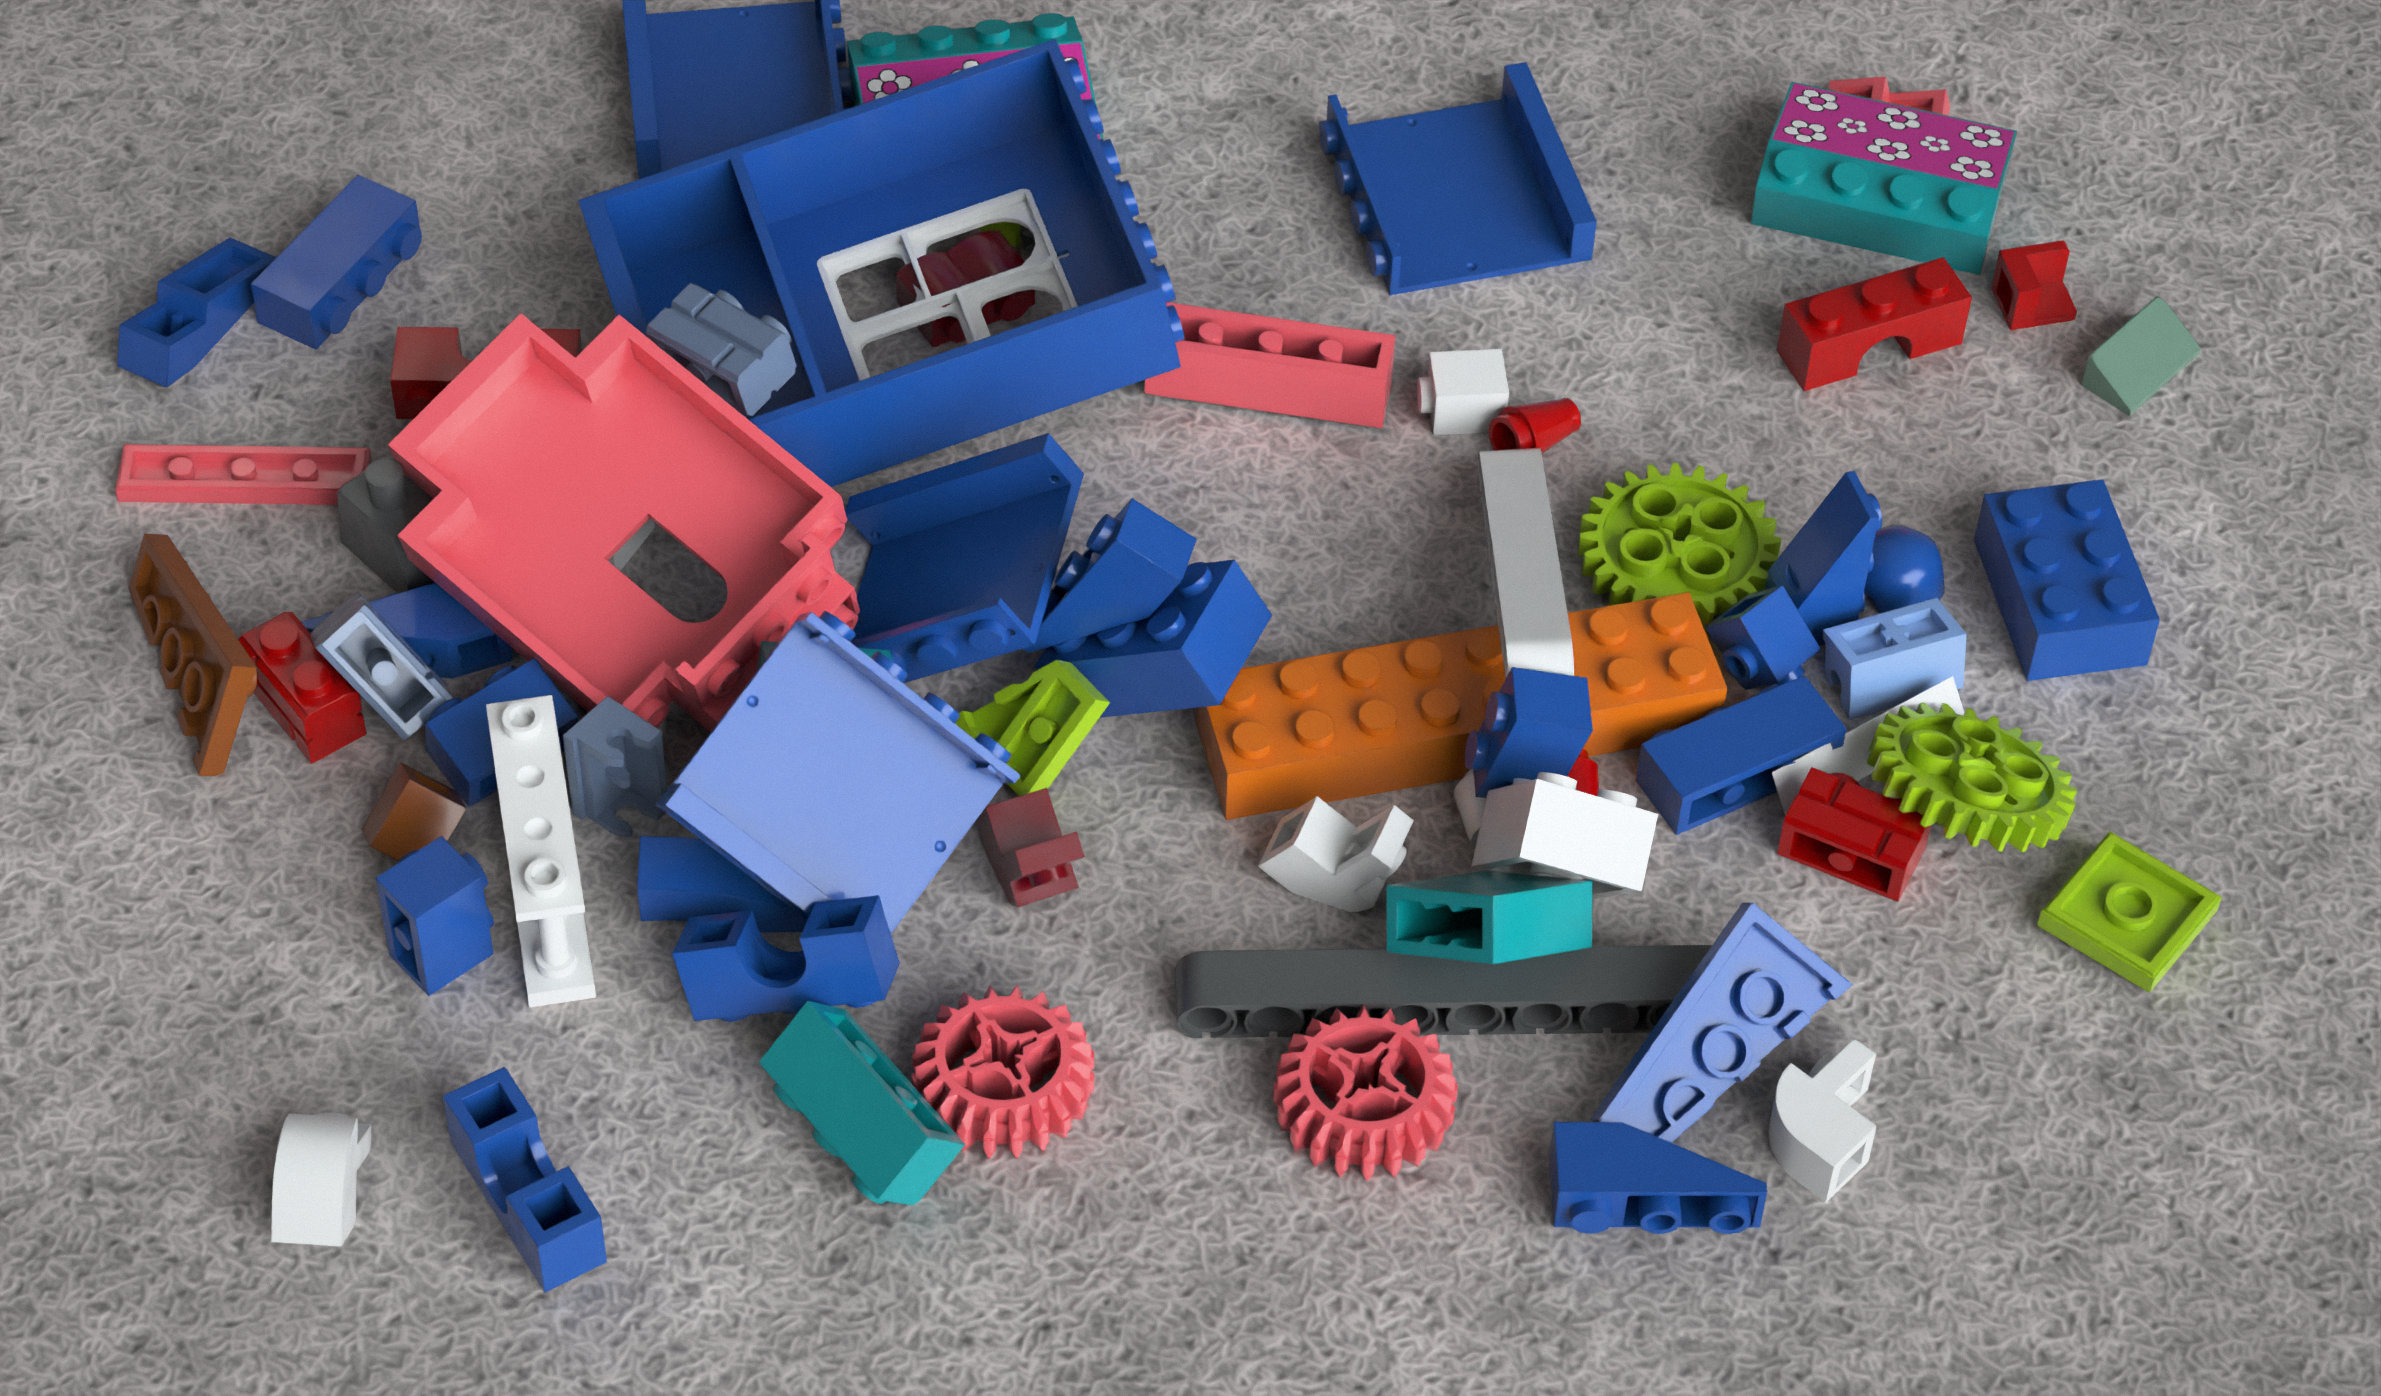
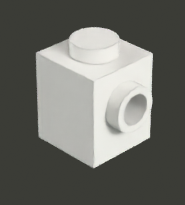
M1502 349L1455 350L1429 353L1428 377H1418L1417 401L1420 414L1430 413L1433 435L1489 433L1491 421L1498 417L1499 412L1504 407H1508L1509 389Z

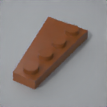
M144 533L130 580L129 590L149 644L161 646L160 673L166 689H178L185 708H180L177 715L183 735L196 736L200 750H197L193 757L198 775L217 776L225 771L247 697L252 696L257 683L256 666L169 536Z

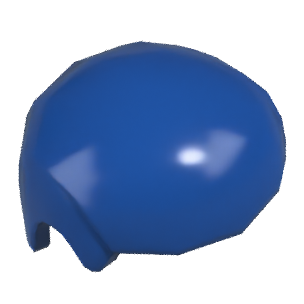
M1892 524L1876 531L1872 549L1874 565L1873 570L1867 574L1864 594L1874 601L1879 614L1935 598L1940 600L1945 593L1944 571L1940 551L1936 543L1928 535L1903 525Z

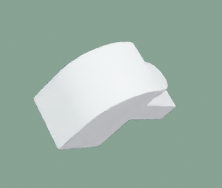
M1317 796L1281 818L1258 867L1294 894L1348 912L1364 911L1374 907L1386 879L1403 862L1407 853L1403 843L1414 820L1393 805L1356 827Z
M1855 1038L1836 1056L1831 1053L1824 1055L1815 1064L1809 1075L1790 1063L1778 1081L1769 1122V1143L1777 1162L1793 1179L1825 1203L1869 1161L1877 1127L1850 1107L1868 1090L1876 1053Z
M319 1113L315 1115L288 1114L281 1131L275 1160L272 1192V1242L328 1246L343 1245L355 1225L357 1170L370 1152L371 1124L358 1123V1118H351L341 1113Z

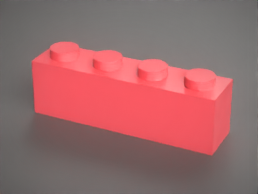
M1170 302L1166 303L1167 306L1174 305L1185 336V340L1175 343L1181 367L1145 379L1144 394L1383 429L1392 385L1396 335Z

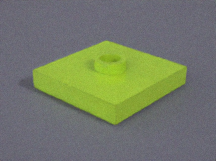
M2109 831L2042 909L2037 926L2150 993L2215 915L2222 897Z

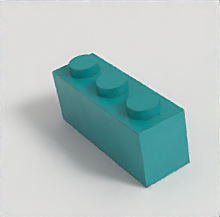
M807 1001L759 1061V1064L776 1082L772 1088L777 1097L790 1108L804 1114L815 1127L812 1131V1136L816 1142L830 1154L842 1158L855 1173L852 1176V1182L855 1187L868 1199L878 1204H884L885 1201L914 1205L919 1202L966 1145L846 1009Z

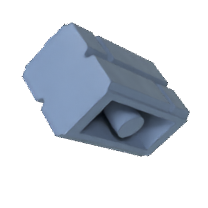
M689 283L672 300L671 308L665 307L647 325V331L645 332L651 341L733 408L747 416H753L771 398V392L773 390L777 392L795 374L797 367L789 344L791 337L787 329L772 316L764 315L761 319H758L747 313L739 301L724 290H718L713 294L697 284Z
M359 591L349 597L310 634L315 648L403 740L415 733L429 720L431 714L439 706L452 698L446 683L384 618L379 617L377 610Z

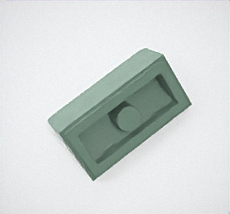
M2157 296L2089 355L2081 386L2130 416L2198 356L2201 347L2170 306Z

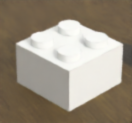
M1540 772L1537 779L1534 780L1515 778L1510 786L1488 791L1471 867L1485 871L1591 880L1592 900L1641 892L1658 814L1636 808L1637 798L1626 793L1599 790L1598 795L1594 796L1577 791V781L1567 776Z

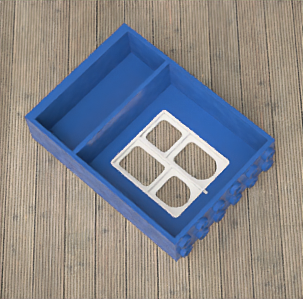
M1056 39L578 200L616 317L620 314L645 336L647 325L665 307L670 309L672 300L689 283L697 284L713 294L718 290H724L734 296L747 313L758 319H761L764 315L772 316L787 329L791 337L789 344L797 365L795 374L777 392L773 390L771 398L753 416L740 413L830 487L1180 368L1181 365L1175 343L1185 340L1183 328L1174 305H1166L1167 302L1176 300L1167 269L1164 264L1157 266L1155 262L1152 263L1150 260L1157 257V252L1146 222L1139 224L1138 221H1134L1132 218L1139 215L1132 188L1128 180L1123 182L1120 179L1116 180L1115 175L1121 174V168L1114 146L1110 139L1099 140L1097 135L1104 133V129L1093 98L1088 100L1081 99L1080 94L1087 91L1080 67L1075 58L1065 61ZM998 222L1018 223L1028 228L1033 234L1035 247L1031 256L1021 266L931 297L917 258L927 255L926 251L931 244ZM893 257L902 259L905 265L910 262L912 263L921 290H919L913 284L917 294L914 303L858 322L850 320L836 285V281L841 275ZM1031 289L1050 293L1057 297L1063 306V312L993 336L989 332L981 311L982 307L989 301ZM946 316H953L960 322L968 344L870 377L862 355V349L866 344Z

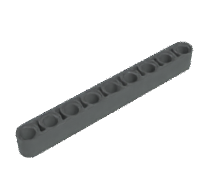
M1712 945L1592 946L1591 948L1497 964L1389 953L1387 949L1198 951L1182 957L1175 967L1178 1029L1185 1036L1191 1038H1202V1032H1210V1038L1269 1037V1032H1277V1037H1293V1034L1306 1035V1028L1310 1025L1312 1018L1330 1025V1017L1336 1008L1348 1019L1356 1018L1357 1013L1364 1004L1372 1018L1381 1019L1390 1008L1395 1016V1023L1398 1025H1403L1416 1018L1420 1028V1035H1470L1469 1029H1477L1478 1035L1536 1034V1029L1544 1028V1034L1603 1033V1028H1611V1033H1651Z

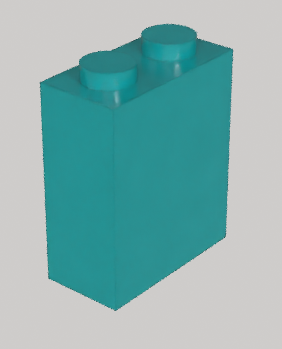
M1480 871L1387 885V952L1497 964L1592 947L1591 880Z

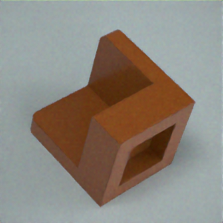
M400 762L365 821L362 831L371 848L399 861L407 853L422 849L441 836L448 841L467 808L456 790Z

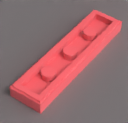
M124 444L115 492L118 502L338 505L337 492L339 489L364 472L367 466L371 464L372 457L370 447Z

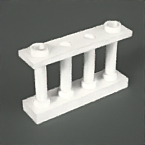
M552 695L486 704L529 1007L595 998V985L584 920L585 906Z

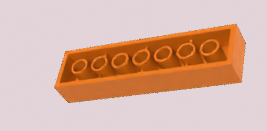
M1690 592L1568 613L1573 647L1574 676L1586 677L1588 682L1593 731L1583 749L1588 752L1589 756L1641 748V743L1648 741L1653 735L1662 730H1675L1703 718V716L1715 708L1724 707L1727 686ZM1498 625L1241 668L1220 705L1196 708L1195 722L1225 820L1298 808L1317 796L1327 803L1463 779L1465 774L1470 771L1465 765V748L1468 736L1471 731L1479 730L1485 719L1486 706L1492 692H1499L1505 681Z

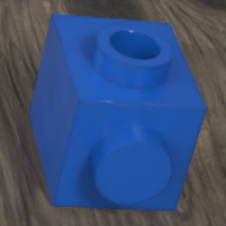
M1783 585L1746 595L1705 626L1722 654L1725 669L1745 690L1765 685H1783L1801 677L1805 673L1801 664L1821 650Z

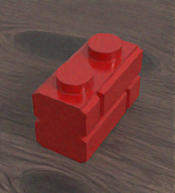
M284 612L242 634L238 640L256 666L257 683L254 695L291 740H296L297 747L312 764L367 734L364 716L360 712L362 710L360 694L315 648L314 641L310 636L311 633L293 612Z
M1811 767L1800 787L1799 794L1796 795L1786 813L1777 854L1898 902L1926 849L1931 826L1923 827L1920 825L1923 815L1917 811L1901 812L1898 810L1902 798L1885 797L1882 794L1861 787L1853 777L1839 772L1828 774Z

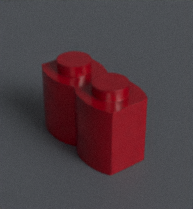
M998 230L984 231L972 235L956 244L948 252H934L917 258L931 297L1017 268L1025 262ZM911 262L896 273L897 303L900 307L916 301L917 294L913 284L921 290ZM1035 290L1016 292L986 303L981 310L986 324L989 325L1000 319L1013 321L1020 318L1029 307L1035 304ZM953 316L942 317L916 326L932 347H937L949 341L954 343L966 341L960 322Z

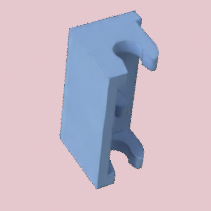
M1938 598L1823 629V640L1826 643L1825 678L1830 687L1841 684V707L1848 719L1895 707L1952 676L1956 688H1963L1967 634Z

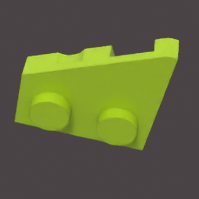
M1055 660L1033 672L1026 682L1022 684L1013 683L994 693L995 700L974 712L961 711L959 713L960 717L955 724L974 739L980 733L989 736L1012 755L1006 764L1021 776L1015 783H1007V785L1018 796L1049 788L1110 702L1072 663Z

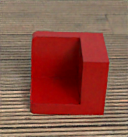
M2065 241L1999 250L1991 290L2010 330L2076 319L2077 310L2063 282L2070 253Z

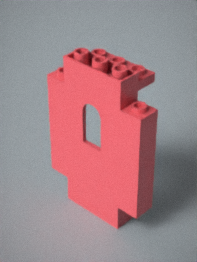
M520 313L388 444L394 460L402 465L404 475L433 498L397 535L408 560L527 661L535 658L551 681L588 713L609 696L658 728L669 712V704L674 701L711 732L756 673L761 641L779 642L800 614L809 612L820 617L824 611H827L844 622L852 630L857 624L860 608L855 588L835 572L830 549L839 541L844 533L845 523L847 522L842 496L620 314L575 358ZM651 519L724 580L727 585L726 602L721 611L709 620L699 623L682 621L673 616L608 560Z

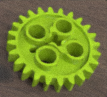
M1676 462L1672 463L1669 475H1661L1653 464L1647 465L1645 479L1641 480L1628 470L1624 472L1622 487L1606 482L1603 498L1592 496L1588 514L1582 515L1577 555L1583 558L1582 576L1593 577V594L1610 592L1608 606L1690 592L1703 628L1708 632L1705 626L1713 621L1714 616H1720L1746 595L1765 590L1768 570L1778 559L1781 546V538L1774 536L1777 521L1775 518H1763L1766 505L1763 500L1747 503L1749 491L1747 485L1739 486L1731 491L1727 489L1728 474L1722 473L1713 481L1705 479L1704 466L1701 465L1697 466L1691 476L1683 475L1681 467Z
M1924 702L1919 703L1916 712L1904 705L1900 706L1897 715L1887 713L1883 724L1879 723L1869 747L1871 752L1867 759V764L1874 767L1871 778L1872 780L1886 783L1882 791L1885 797L1902 798L1898 810L1901 812H1919L1923 815L1920 825L1927 827L1937 823L1944 827V836L1951 839L1957 832L1964 834L1973 847H1977L1980 840L1984 839L1988 840L1999 852L2003 851L2006 842H2009L2021 852H2026L2029 843L2041 849L2045 848L2048 839L2055 841L2059 839L2076 805V802L2073 800L2077 793V788L2068 785L2072 777L2070 772L2057 769L2061 760L2058 756L2041 755L2040 751L2043 747L2041 741L2025 742L2020 739L2022 734L2021 728L2016 727L2006 731L1999 727L1998 717L1992 716L1987 721H1983L1977 718L1972 708L1967 707L1964 715H1959L1947 703H1942L1939 712L1934 711Z

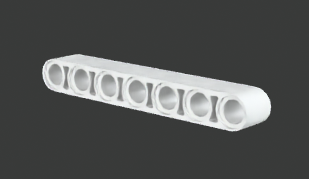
M1541 448L1479 451L1481 504L1505 679L1512 667L1574 676L1571 631Z

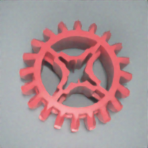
M989 985L984 994V999L976 1001L963 992L958 1002L959 1010L941 1005L939 1013L936 1015L937 1023H924V1029L920 1034L921 1043L916 1044L912 1054L913 1070H915L912 1073V1085L966 1144L962 1148V1152L972 1146L976 1140L983 1141V1151L989 1159L997 1150V1144H1009V1150L1017 1159L1023 1150V1141L1030 1140L1032 1144L1044 1152L1046 1145L1049 1143V1132L1066 1138L1068 1131L1071 1129V1119L1082 1120L1083 1114L1087 1109V1099L1091 1098V1093L1094 1091L1095 1075L1091 1071L1094 1069V1051L1091 1049V1044L1086 1043V1032L1083 1029L1082 1022H1071V1014L1068 1012L1066 1004L1049 1009V1001L1044 991L1032 1000L1023 999V993L1018 985L1010 993V996H997L995 990ZM976 1048L977 1052L963 1059V1066L951 1070L962 1055ZM1056 1069L1055 1074L1048 1083L1039 1090L1031 1092L1030 1087L1043 1081V1074Z
M1364 1004L1357 1013L1356 1018L1348 1019L1337 1008L1330 1017V1025L1312 1018L1310 1025L1306 1028V1035L1293 1034L1292 1040L1288 1044V1053L1281 1054V1059L1277 1063V1082L1274 1083L1273 1101L1276 1102V1108H1278L1277 1120L1281 1130L1290 1131V1141L1293 1143L1294 1151L1310 1147V1158L1314 1167L1325 1162L1329 1157L1334 1158L1335 1170L1339 1178L1348 1170L1349 1164L1361 1165V1172L1366 1181L1374 1173L1375 1165L1383 1164L1384 1168L1395 1178L1401 1169L1402 1157L1405 1161L1419 1167L1421 1161L1425 1158L1426 1149L1438 1151L1439 1145L1443 1142L1444 1131H1449L1450 1125L1453 1124L1455 1114L1453 1103L1457 1100L1458 1084L1455 1082V1077L1452 1076L1453 1065L1450 1061V1054L1439 1053L1440 1044L1437 1042L1436 1034L1419 1037L1420 1028L1416 1018L1403 1025L1396 1024L1391 1008L1381 1019L1372 1018ZM1398 1072L1415 1088L1419 1096L1417 1099L1406 1093V1085L1395 1078ZM1314 1083L1325 1089L1326 1097L1335 1103V1107L1332 1110L1317 1097L1312 1088Z

